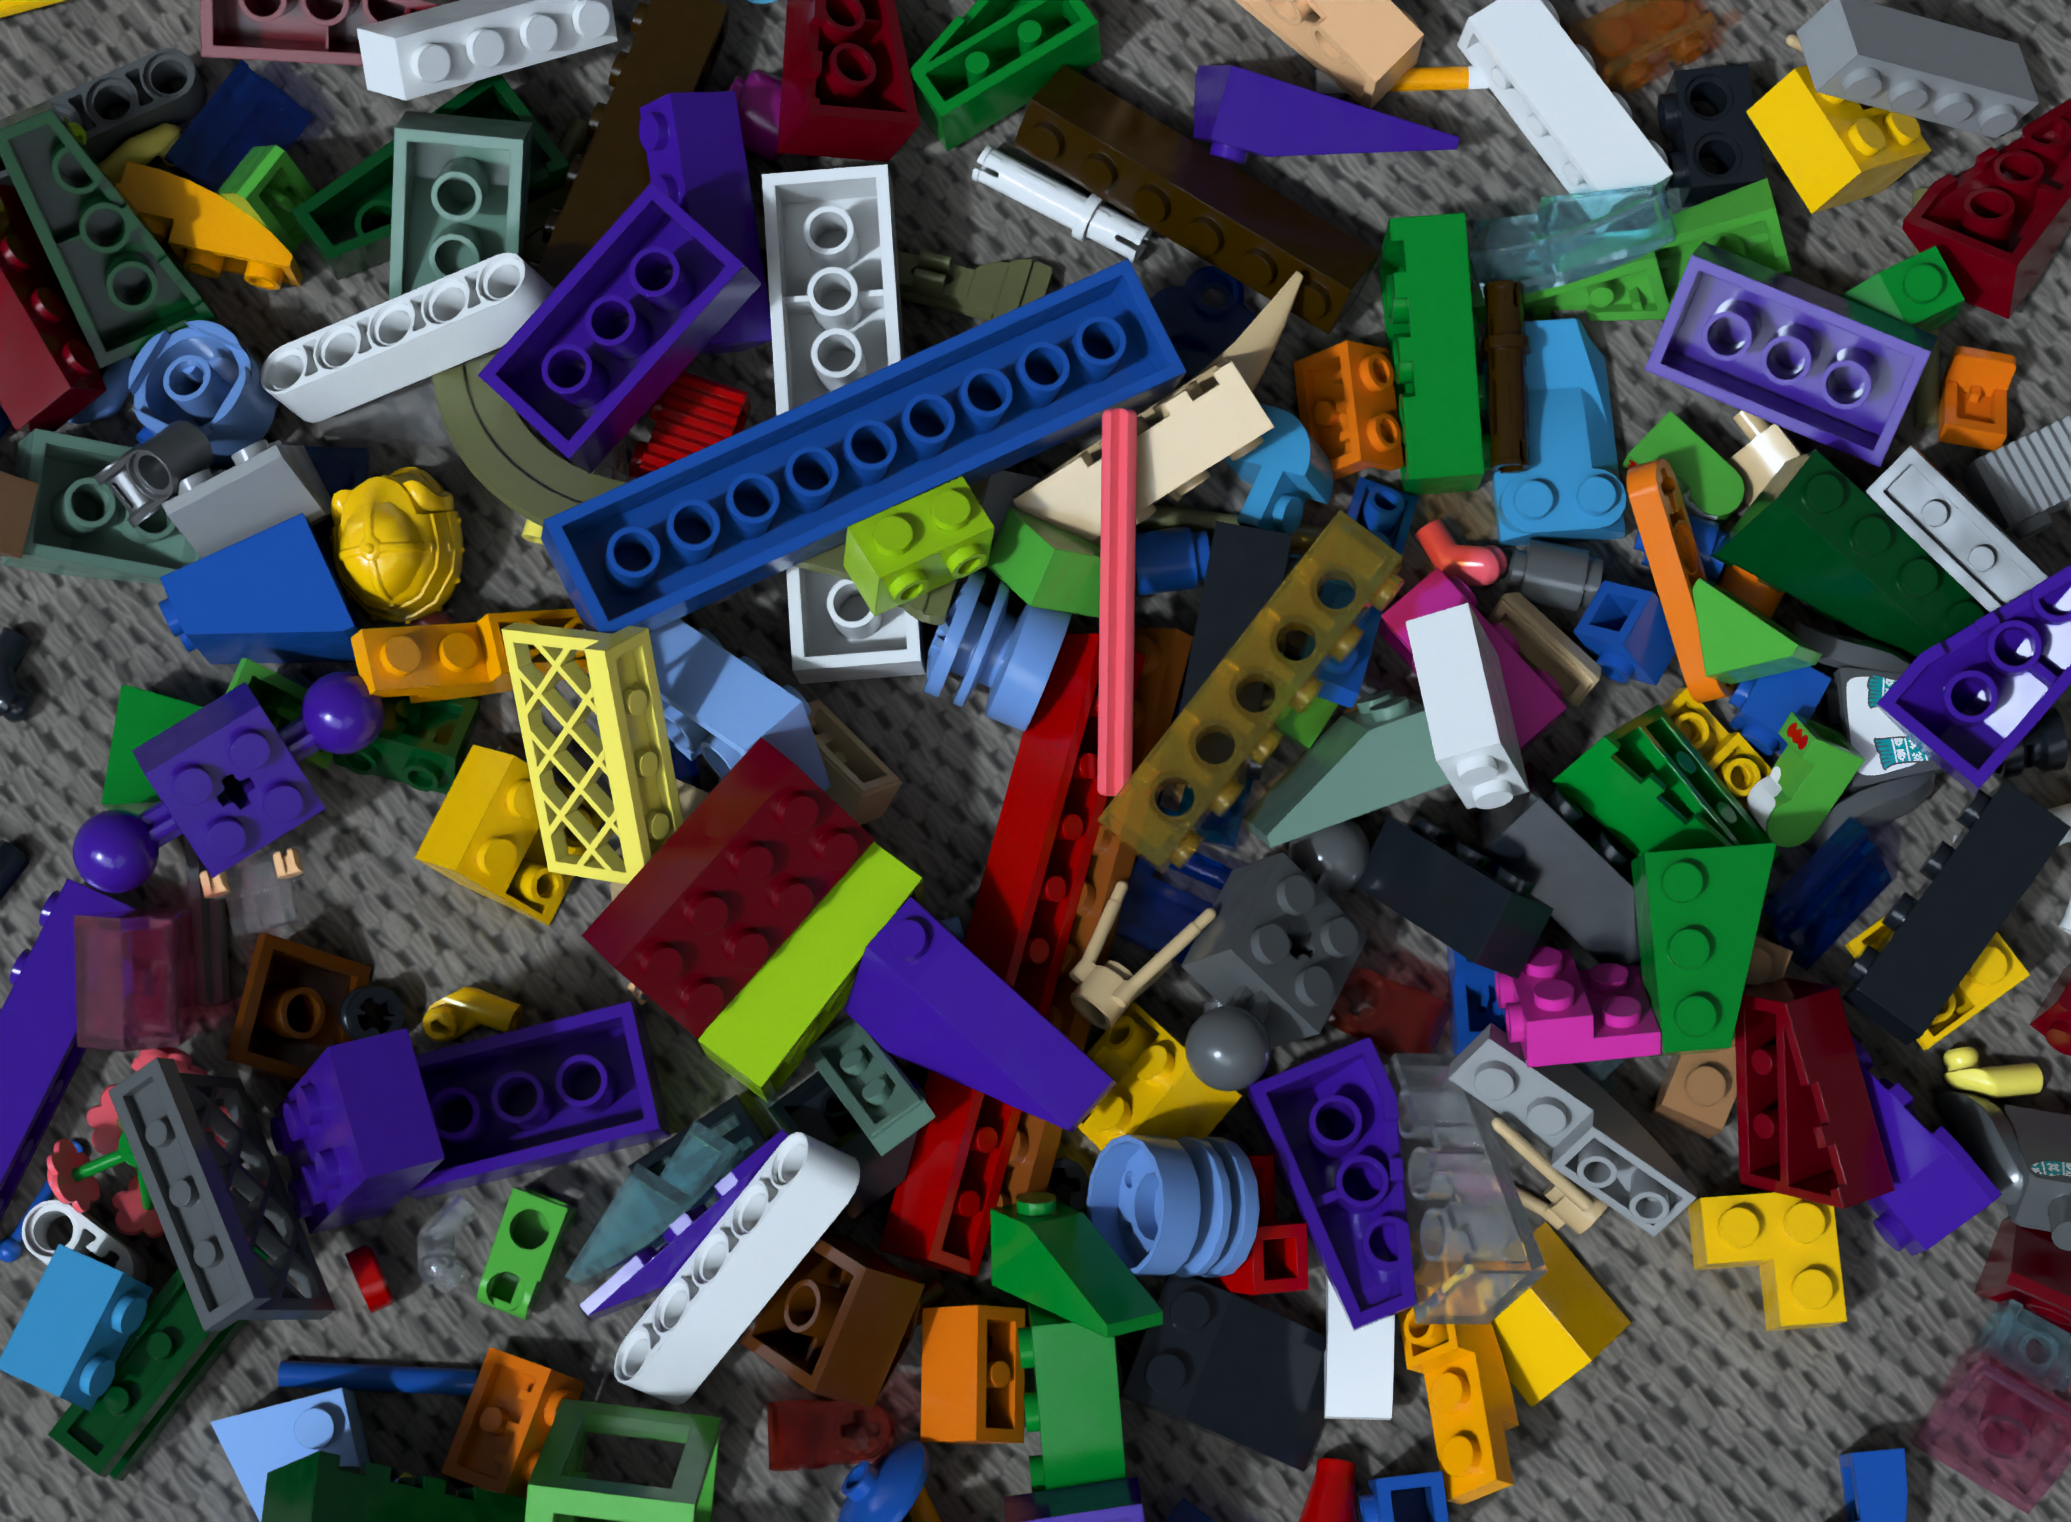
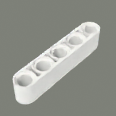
M509 252L498 254L282 345L274 350L265 360L261 368L260 381L262 387L270 395L301 419L311 423L320 422L504 346L555 289L517 254Z
M795 1132L789 1135L769 1157L627 1334L615 1358L614 1374L617 1381L672 1405L678 1406L685 1403L849 1203L856 1191L860 1178V1166L855 1157L804 1133Z

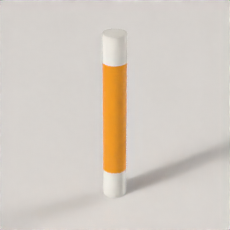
M1475 66L1412 67L1398 80L1389 92L1485 89L1489 87L1486 78ZM1315 70L1316 92L1321 94L1346 93L1327 74L1320 70Z

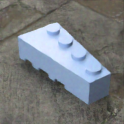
M681 618L649 632L668 737L674 743V746L688 759L693 761L702 754L710 767L720 776L718 779L720 783L757 740L762 737L797 765L824 792L831 786L808 719L811 715L810 706L795 688L790 685L780 687L768 679L753 660L746 656H742L740 659L725 650L711 632L704 628H700L697 631L683 622Z
M345 1388L334 1389L210 1422L259 1522L262 1519L268 1472L317 1451L340 1455L339 1467H360L361 1463L370 1462L355 1391Z

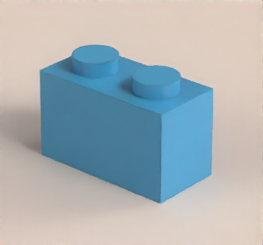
M58 1244L0 1357V1370L91 1412L98 1397L112 1383L115 1375V1363L130 1334L134 1333L141 1325L147 1310V1300L153 1288L120 1270Z

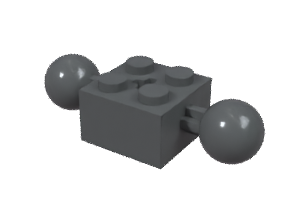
M1352 819L1291 840L1288 857L1283 852L1233 869L1212 907L1216 910V918L1195 938L1181 964L1184 970L1223 1005L1210 1009L1197 1018L1188 1032L1185 1045L1186 1058L1190 1069L1202 1083L1210 1088L1220 1091H1236L1246 1088L1257 1081L1264 1073L1269 1063L1271 1048L1320 1034L1369 937L1365 931L1329 898V895L1341 894L1355 887V884L1363 875L1370 853L1369 841L1362 828Z

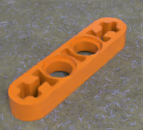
M1657 459L1631 466L1627 471L1626 477L1629 500L1687 689L1693 700L1697 703L1732 696L1735 691V684L1730 685L1706 677L1692 588L1698 578L1707 580L1675 473L1665 459Z

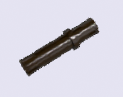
M1498 280L1489 282L1483 287L1486 309V338L1481 340V355L1487 358L1489 428L1491 433L1490 470L1492 472L1501 471L1503 474L1525 472L1532 467L1528 431V387L1526 382V355L1530 354L1532 349L1531 338L1525 335L1524 284L1520 281L1514 283V280Z

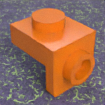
M1965 346L1955 347L1940 384L1939 442L1995 451L2003 446L2007 436V390L2016 371V357L2014 355Z

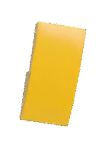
M1687 687L1678 688L1661 707L1748 812L1747 797L1750 790L1758 781L1769 776L1772 769L1739 732L1728 733L1702 703L1694 701Z

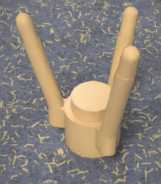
M1121 880L1117 882L1082 959L1069 973L1070 978L1078 984L1077 988L1070 995L1074 1008L1091 1024L1105 1030L1110 1029L1131 1003L1172 967L1171 960L1216 918L1217 913L1214 908H1207L1133 975L1126 967L1113 960H1108L1104 966L1096 965L1128 890L1126 881Z
M1499 1117L1492 1120L1493 1129L1551 1182L1543 1193L1551 1202L1547 1203L1468 1161L1461 1162L1459 1166L1460 1171L1465 1175L1540 1215L1556 1230H1559L1566 1223L1577 1234H1582L1595 1223L1608 1207L1607 1204L1551 1167V1162Z

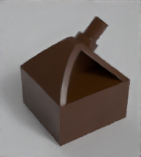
M825 1231L745 1329L739 1343L814 1394L873 1408L904 1356L914 1335L915 1328L922 1324L923 1308L938 1306L947 1300V1294L942 1284L936 1278H931L927 1282L922 1283L849 1237Z

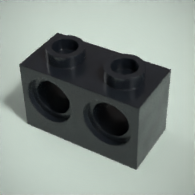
M1748 64L1674 71L1665 94H1659L1657 113L1661 131L1671 132L1673 151L1668 152L1666 155L1669 168L1673 172L1668 185L1670 189L1679 188L1682 208L1698 205L1765 179L1758 130L1746 113L1754 105ZM1693 101L1707 102L1714 107L1717 115L1711 117L1702 116L1692 108L1690 103ZM1703 158L1715 159L1723 165L1726 173L1721 175L1708 173L1702 168L1699 160Z

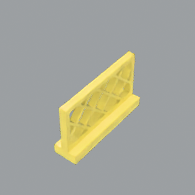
M514 622L501 630L548 872L628 884L683 824L649 628L627 626L612 634ZM529 645H534L552 665L546 676L532 663ZM578 651H585L589 677L573 660ZM561 677L583 699L576 710L554 688ZM543 704L564 727L557 738L543 723L541 713ZM591 711L597 715L601 739L585 722ZM573 738L594 761L588 772L566 749ZM554 765L576 788L569 799L555 784L552 770ZM603 772L609 779L612 800L596 783ZM584 799L606 822L599 833L578 810ZM565 826L587 848L583 856L568 854L564 833ZM614 833L620 838L624 861L608 844Z

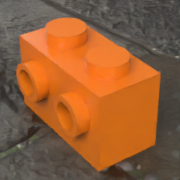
M988 1305L923 1308L920 1442L968 1445L1024 1443L1023 1392L1025 1387V1369H1021L1018 1328L1025 1327L1024 1308Z

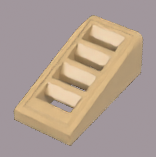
M817 699L808 702L811 709V715L808 719L812 729H815L818 734H814L831 783V786L825 793L859 825L878 819L887 810L902 782L821 700Z

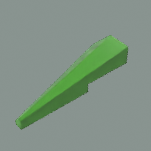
M1765 178L1504 280H1514V283L1520 281L1524 284L1523 309L1524 311H1529L1531 321L1550 320L1551 310H1586L1589 321L1665 320L1691 254L1703 241L1790 277H1793L1768 178ZM1483 288L1471 292L1478 324L1486 323Z

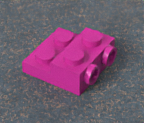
M1535 947L1518 979L1495 971L1496 999L1499 1009H1505L1508 1040L1510 1043L1520 1042L1527 1067L1661 1055V1031L1636 965L1622 966L1615 963H1603L1588 970H1577L1570 949L1557 950L1551 947Z

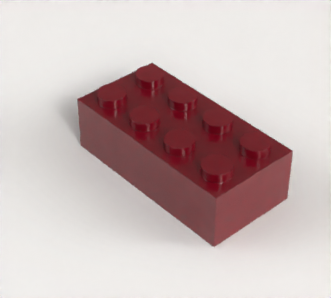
M760 737L581 936L617 971L698 1039L872 845L875 839L797 765Z

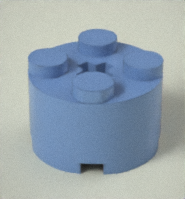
M194 320L185 322L188 327L171 334L164 330L153 336L136 356L129 373L128 386L129 391L133 394L135 406L133 410L138 420L154 435L172 422L178 420L188 421L197 426L211 444L213 460L210 467L221 466L222 468L230 469L236 466L231 456L264 438L273 422L276 408L280 403L262 387L260 375L263 365L231 331L220 324L206 320Z

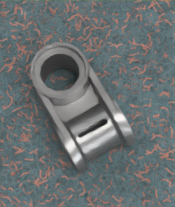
M178 420L170 423L142 445L140 443L135 445L93 478L99 485L107 484L130 513L127 521L134 528L163 507L162 503L178 495L177 489L180 481L210 467L213 460L211 444L197 426L188 421Z

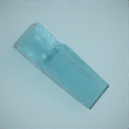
M1664 184L1541 197L1537 214L1477 220L1469 254L1482 294L1485 284L1498 280H1514V283L1520 281L1524 284V294L1566 285L1638 259L1674 241L1677 231Z
M695 1120L660 1176H657L638 1163L635 1165L565 1277L582 1287H586L615 1274L634 1256L649 1246H653L655 1249L665 1242L663 1235L670 1228L669 1225L684 1212L691 1211L703 1203L706 1205L717 1192L714 1186L739 1164L745 1153L733 1143Z

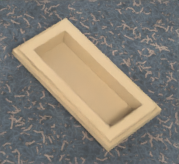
M1520 592L1505 593L1486 620L1491 625L1498 622L1507 628L1519 643L1521 650L1517 654L1534 671L1540 668L1547 672L1561 688L1564 698L1571 705L1578 707L1599 682L1602 667Z

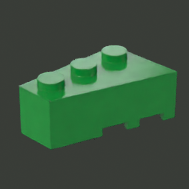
M977 0L962 18L957 15L910 68L909 71L918 112L948 152L1029 103L1031 98L1063 65L1079 73L1102 59L1099 22L1082 0Z
M1659 704L1603 736L1553 780L1560 789L1637 857L1645 852L1772 843ZM1777 848L1775 849L1773 860L1781 855Z
M1777 843L1645 852L1631 861L1643 986L1661 1031V1055L1650 1057L1711 1053L1731 1048Z

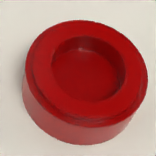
M365 1244L345 1253L371 1314L392 1305L393 1295L371 1246L367 1247Z

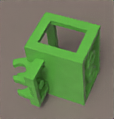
M562 1399L528 1482L525 1522H712L722 1417ZM587 1432L684 1443L685 1447L671 1489L590 1479V1473L583 1472Z

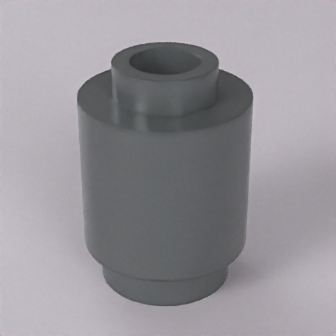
M1529 539L1525 551L1513 550L1507 586L1518 588L1517 592H1520L1532 604L1577 612L1579 606L1588 607L1601 585L1604 560L1590 557L1589 550Z

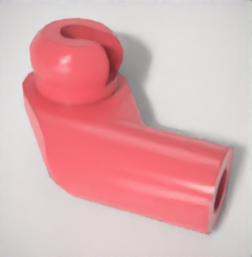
M1440 518L1428 523L1414 535L1434 567H1438L1448 579L1456 576L1468 586L1483 587L1495 583L1497 578L1503 576L1507 570L1506 555L1499 547L1494 545H1487L1485 547L1458 545Z

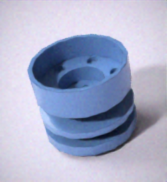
M977 570L968 575L967 579L956 590L947 620L943 625H938L927 653V680L923 692L938 698L948 673L951 672L961 676L952 704L962 707L979 683L989 687L985 717L1025 732L1049 679L1072 613L1031 607L1026 603L1018 617L1009 614L1006 610L1010 588L1002 580L997 587L990 606L977 600L986 573Z
M1127 1134L1114 1138L1098 1155L1090 1175L1086 1202L1087 1218L1135 1277H1163L1175 1274L1181 1278H1190L1198 1275L1203 1278H1218L1233 1274L1246 1261L1256 1238L1260 1212L1258 1184L1249 1158L1237 1143L1222 1137L1199 1139L1194 1136H1184L1173 1140L1163 1135Z

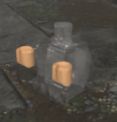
M265 847L214 878L211 877L207 870L200 873L199 877L204 898L227 901L233 936L244 945L256 943L259 933H268L279 937L307 929L299 891L295 884L304 876L305 868L301 863L299 851L296 848L286 849L287 853H281L276 849L265 851Z

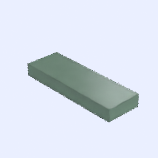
M852 1017L805 1051L814 1066L881 1156L936 1117L926 1101L887 1051Z

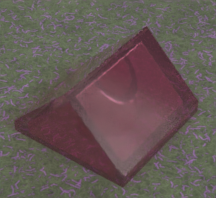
M1982 1351L1959 1356L1917 1432L1912 1445L2029 1514L2071 1463V1404Z

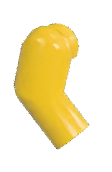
M466 986L433 1003L423 1017L422 1026L426 1035L438 1042L456 1039L480 1025L506 1033L517 1029L522 1017L523 1006L481 989Z

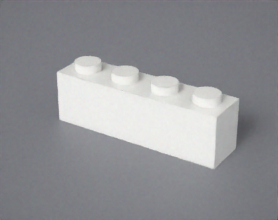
M459 0L357 27L367 90L404 101L618 41L612 0Z
M1496 0L1468 18L1457 46L1472 66L1477 67L1482 72L1490 90L1600 235L1660 197L1673 175L1665 152L1659 144L1653 140H1648L1632 120V112L1625 99L1620 94L1609 90L1596 73V66L1589 52L1583 46L1574 44L1560 25L1559 16L1555 8L1548 0Z

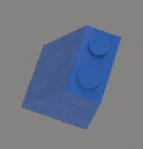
M303 513L160 577L168 598L158 603L171 632L175 637H180L188 652L198 649L210 664H239L241 658H248L256 663L355 661L351 637L363 628L349 598L346 596V591L341 584L324 544Z

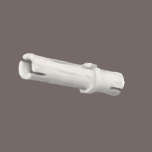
M988 144L980 154L977 162L983 166L981 168L974 167L972 180L978 183L981 182L1072 229V237L1082 242L1089 238L1128 258L1132 263H1136L1147 246L1142 242L1144 239L1147 241L1150 239L1152 228L1106 206V201L1097 195L1091 194L1087 196L997 150L991 144Z

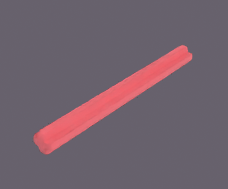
M1109 408L1104 410L1102 414L1097 790L1101 795L1118 797L1130 795L1133 786L1138 415L1132 409Z

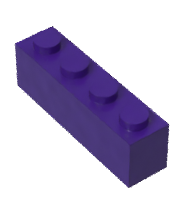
M735 91L666 94L639 108L641 116L639 137L643 148L646 150L651 182L738 258L762 283L698 355L742 352L772 341L770 307Z

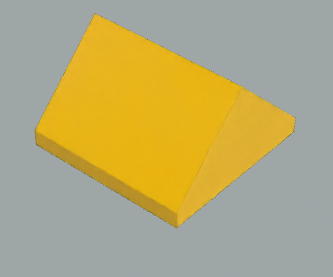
M1546 1221L1473 1282L1490 1318L1503 1356L1509 1382L1530 1407L1536 1405L1594 1360L1631 1324Z

